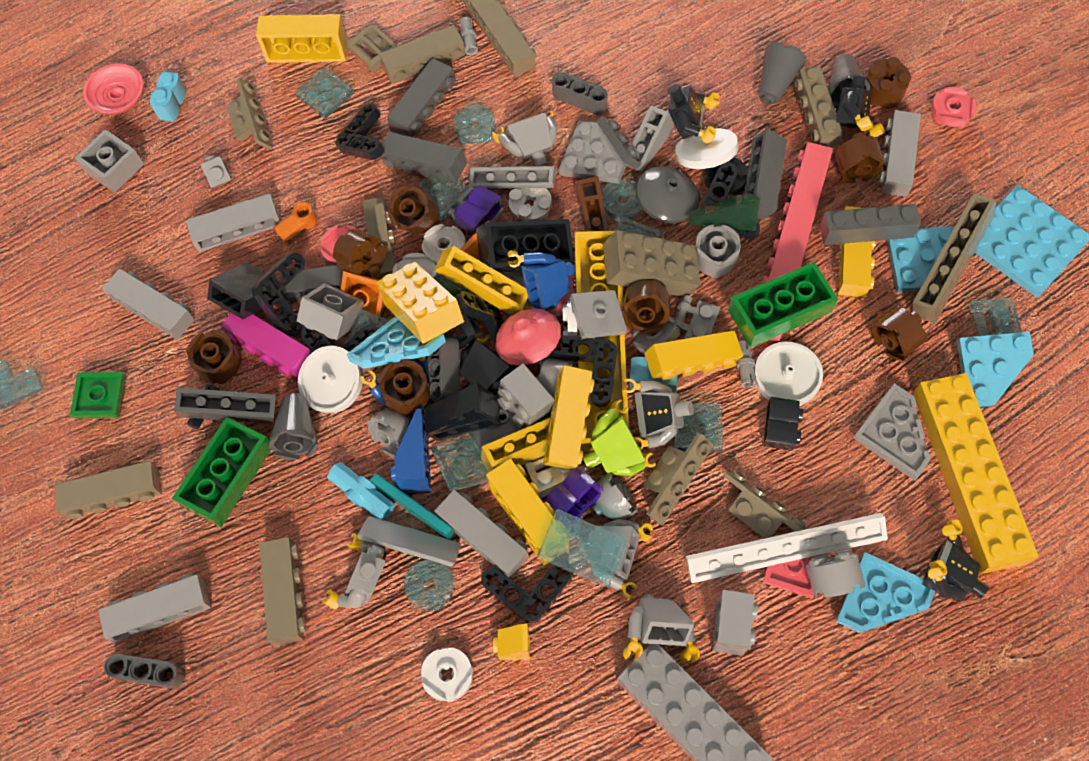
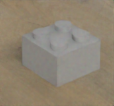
M106 129L75 157L85 173L113 193L144 165L135 149Z
M323 283L302 297L297 322L305 325L308 329L323 333L330 339L338 340L358 324L364 301Z
M524 364L500 380L497 401L504 410L508 409L513 415L512 419L519 428L523 427L525 429L543 421L549 416L554 399Z
M722 590L716 605L712 651L743 656L748 649L750 650L751 645H754L756 629L751 627L753 619H756L758 612V603H754V594Z

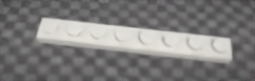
M882 513L688 555L686 556L689 579L691 583L888 540L885 516Z

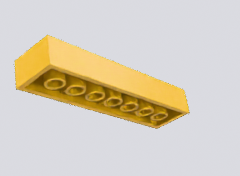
M967 373L920 382L913 392V396H915L918 410L958 518L962 524L972 556L981 566L979 574L1026 565L1039 557Z

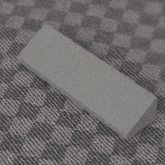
M554 166L470 167L469 187L471 186L475 189L481 185L486 189L553 188L557 170Z
M372 516L367 517L357 537L366 542L450 567L457 561L461 547L459 542Z

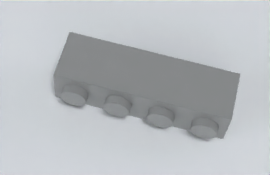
M895 110L892 118L887 119L885 131H888V135L885 136L883 148H886V153H883L885 164H883L884 170L880 172L878 181L879 184H882L881 193L903 197L908 196L913 186L921 114Z
M271 194L260 195L257 198L238 202L235 205L220 208L186 220L191 241L198 252L273 229L281 221Z
M119 268L102 288L110 299L177 341L194 322V318L189 313L191 311L189 307L182 302L179 304L173 302L174 299L165 292L160 294L151 283L147 281L142 283L140 278L131 271L126 273Z
M453 490L435 509V515L449 524L458 537L493 567L511 579L529 558L528 551H526L528 547L520 539L516 538L513 540L507 535L509 531L502 524H494L490 520L491 516L483 508H475L471 504L473 501L465 493L459 494Z
M188 574L181 577L180 581L175 583L160 584L156 586L155 590L150 592H138L133 594L130 599L110 602L107 604V607L99 609L104 639L116 643L212 607L205 580L198 575Z

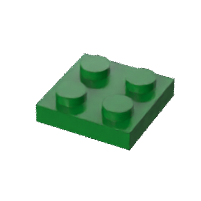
M123 372L77 373L70 416L74 419L119 418L126 375Z

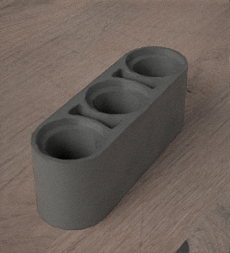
M558 72L552 77V93L557 100L595 115H602L607 111L608 92L603 87L564 72Z
M337 266L302 270L281 290V295L286 301H299L323 283L341 290L343 271L338 269Z
M444 335L446 342L428 356L429 399L434 403L460 391L459 343L455 336Z
M114 654L104 664V671L109 677L124 682L176 689L185 680L184 670L166 661ZM124 662L123 670L117 674L118 665ZM148 666L149 671L147 675L141 677L143 668ZM173 669V677L166 682L167 672Z

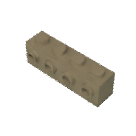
M821 67L800 69L798 77L795 79V89L798 92L800 105L805 114V121L811 133V140L814 144L830 147L834 150L840 144L843 133L840 124L836 122L837 115Z

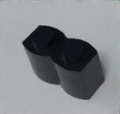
M770 397L766 413L764 447L792 451L796 444H800L801 431L798 430V422H801L803 418V408H800V401Z

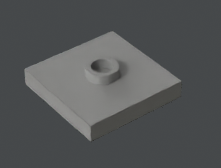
M615 290L571 294L570 301L581 339L624 335L627 332Z

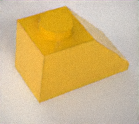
M527 624L498 630V637H493V653H498L499 660L530 659V633Z

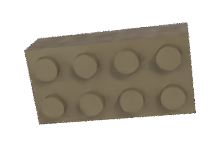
M616 230L604 242L607 284L628 287L638 281L656 279L665 287L670 295L682 297L690 295L701 285L695 250L696 246Z

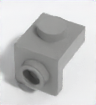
M212 155L203 159L204 163L200 164L212 189L232 181L220 156Z

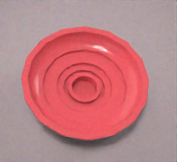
M111 64L91 74L85 82L83 96L85 102L92 110L103 114L115 115L125 112L136 105L142 96L144 83L141 74L134 67L126 64Z
M536 308L521 310L510 316L501 325L496 335V350L500 358L508 364L518 366L534 364L547 357L556 348L561 337V325L556 316L546 310Z

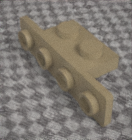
M238 78L236 82L240 96L227 106L236 139L243 142L253 133L257 144L271 150L273 148L271 135L268 132L266 119L263 116L261 104L258 101L256 88L251 82Z
M384 197L364 200L367 233L379 238L387 247V254L385 255L379 275L390 274L395 266L392 243L395 242L393 229L389 230V224H392L388 217Z
M697 433L685 452L668 446L643 485L648 490L658 494L648 509L647 515L660 525H664L713 447V444L703 434Z
M729 470L723 475L724 478L742 491L728 511L764 539L772 537L782 523H785L795 532L808 529L806 527L807 523L796 515L792 517L785 512L786 507L776 500L772 502L765 496L766 492L757 485L752 487L745 481L747 478L739 471L734 470L733 472Z

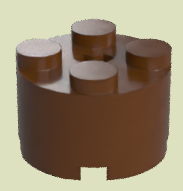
M898 58L882 59L869 67L866 78L871 86L870 105L875 107L876 104L882 106L881 109H890L896 107L902 101L911 81V75L907 67L900 63Z
M863 132L856 133L852 136V139L834 148L835 158L842 179L846 182L855 183L857 178H862L863 181L871 179L884 169L885 159L877 138L873 136H865Z
M402 186L396 189L390 196V205L387 207L388 217L395 226L414 234L424 233L439 219L440 214L435 198L418 187Z
M359 229L348 230L349 233L341 235L334 245L333 258L337 262L336 266L342 271L347 270L352 274L377 278L387 254L386 245L379 238Z
M656 279L642 280L628 286L624 294L622 312L626 326L631 330L640 331L641 334H653L662 330L669 319L670 297L665 287Z
M898 305L891 308L875 321L874 325L870 328L871 336L877 346L883 345L887 349L885 354L897 361L908 357L928 340V335L920 324L922 322L920 315L915 311L909 312Z
M210 330L211 332L206 334L202 332L196 335L188 345L189 364L204 381L224 384L238 371L242 361L240 353L225 333L218 330Z
M405 359L400 360L401 362L391 363L382 370L379 376V389L389 409L412 416L416 409H422L427 404L430 397V386L422 367L414 361Z

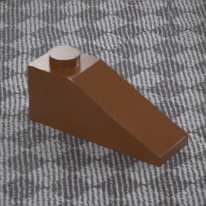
M599 177L577 180L574 184L585 231H609Z

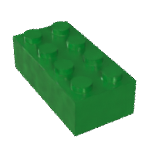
M812 262L731 297L728 311L747 344L752 348L832 313L838 298L816 263Z
M226 417L172 499L186 510L221 528L272 450L268 448V438Z

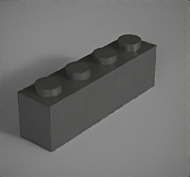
M432 58L387 116L390 130L408 137H413L419 133L425 120L431 117L433 110L443 101L447 91L453 88L455 84L453 68Z
M765 129L753 138L741 208L761 220L774 214L778 208L777 202L781 189L780 182L784 170L783 163L787 139L769 129Z
M389 132L382 144L385 151L381 159L387 167L419 173L425 177L439 178L442 181L457 182L468 163L460 148Z
M916 204L826 211L820 224V230L824 245L914 238L921 225Z
M177 388L174 412L177 417L224 420L228 417L234 421L274 424L276 395Z

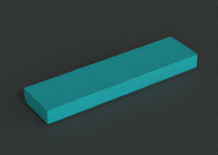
M374 474L370 479L378 491L445 539H452L454 531L449 524L380 475Z

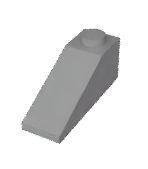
M651 105L631 145L639 154L637 157L642 164L636 170L641 173L666 142L674 126L669 112Z

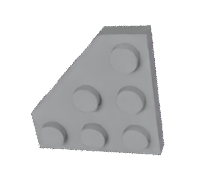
M579 120L558 171L560 176L581 179L598 176L599 181L620 184L626 164L622 161L597 122Z
M894 383L853 439L915 481L931 459L929 451L926 450L921 420L918 419L915 396Z

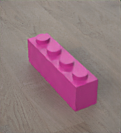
M230 313L220 325L233 344L238 342L249 354H258L265 364L269 366L274 364L278 367L277 370L286 377L291 375L298 379L303 362L311 354L309 348L253 314L245 319H241Z

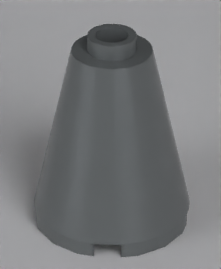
M781 42L771 43L767 46L759 89V97L763 103L768 105L778 103L798 75L799 70L803 68L806 57L795 46L783 47Z
M850 54L838 56L833 65L828 91L833 106L837 110H839L842 89L851 88L852 77H865L857 61ZM866 78L864 89L871 92L870 83Z
M290 393L282 400L269 439L268 448L273 450V454L276 457L282 459L299 460V456L307 454V457H310L316 452L318 442L307 400L299 393Z

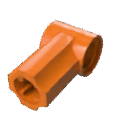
M307 202L297 203L293 207V212L273 227L283 242L286 243L303 229H311L316 225L317 217Z

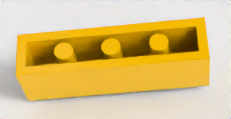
M846 206L844 210L861 209V208H859V207H849V206ZM875 241L840 244L838 295L866 297L869 289H873L874 276H871V270H873L875 264V257L872 256Z
M455 246L442 251L434 269L438 274L510 315L523 310L528 298L526 288Z
M735 331L653 344L644 353L652 379L662 378V380L672 379L679 374H682L683 377L690 376L700 370H703V373L714 371L717 367L729 369L736 366V362L743 357Z
M565 365L558 370L543 465L572 470L581 464L583 458V450H580L581 440L584 441L587 432L584 421L585 417L589 415L591 406L588 402L589 393H592L594 387V379H591L592 371Z
M551 418L482 446L481 459L488 473L510 458L515 465L517 463L524 465L544 456Z

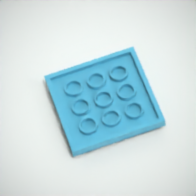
M1017 185L995 208V216L974 253L1038 298L1089 242V233Z

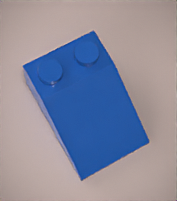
M416 409L394 457L395 466H391L392 481H395V486L406 495L432 493L428 435H426L425 417L422 409Z

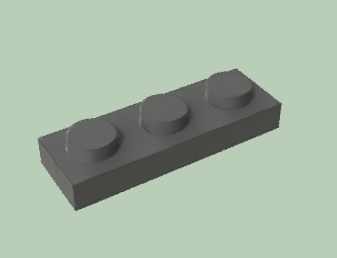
M601 116L596 122L622 161L636 170L642 164L637 157L639 155L638 152L628 144V137L618 130L620 126L614 119L608 120Z

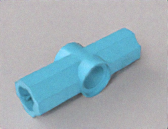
M341 462L335 464L329 470L328 480L345 492V495L358 507L365 508L375 518L382 520L387 519L392 514L395 508L394 503L378 492L377 488L365 477H359Z

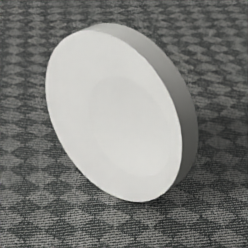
M715 128L717 130L716 137L710 143H705L699 135L698 137L691 136L681 139L675 147L677 161L682 166L692 169H705L721 165L732 159L738 152L737 136L729 130Z
M779 342L767 347L759 355L754 367L756 387L768 401L770 397L798 400L801 406L815 397L823 381V369L817 356L807 347L794 342Z
M325 346L312 352L303 362L298 375V388L300 394L306 398L310 408L323 413H338L348 408L357 399L363 384L360 380V376H363V371L361 367L349 362L346 355L349 353L348 350L337 346Z

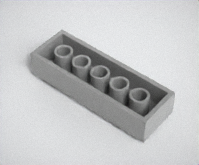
M650 644L636 661L634 660L617 678V683L693 761L773 760L659 644Z

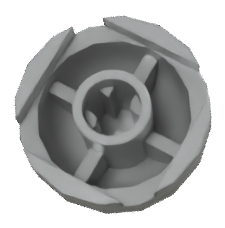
M385 409L372 416L367 425L374 442L379 440L385 446L380 449L387 455L395 457L412 419L400 412Z
M612 472L607 473L596 482L603 489V493L592 506L600 517L605 515L610 520L618 518L627 519L639 511L637 504L631 505L629 500L633 497L617 476L612 478Z

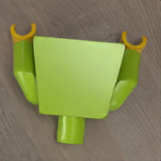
M618 400L612 403L611 409L596 424L592 431L593 438L591 439L594 451L583 456V460L588 469L602 463L607 473L612 472L614 475L633 476L646 467L656 466V462L648 463V457L653 455V453H642L623 416L619 417L628 412V407L621 411L618 405L622 400Z

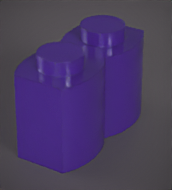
M481 185L472 189L467 196V201L462 205H458L454 211L455 224L474 235L476 228L488 220L491 221L502 208L501 196Z
M579 466L569 472L563 483L550 492L545 502H548L554 513L570 526L583 515L587 507L599 499L603 489Z

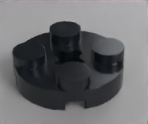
M735 157L727 161L733 163L738 171L737 179L730 192L731 196L743 190L748 168L743 162ZM720 165L705 168L704 178L708 189ZM728 169L727 171H722L723 173H728L729 175L733 176V174H731V169ZM727 177L723 179L722 183L726 184ZM715 188L712 193L724 196L725 191L722 188Z

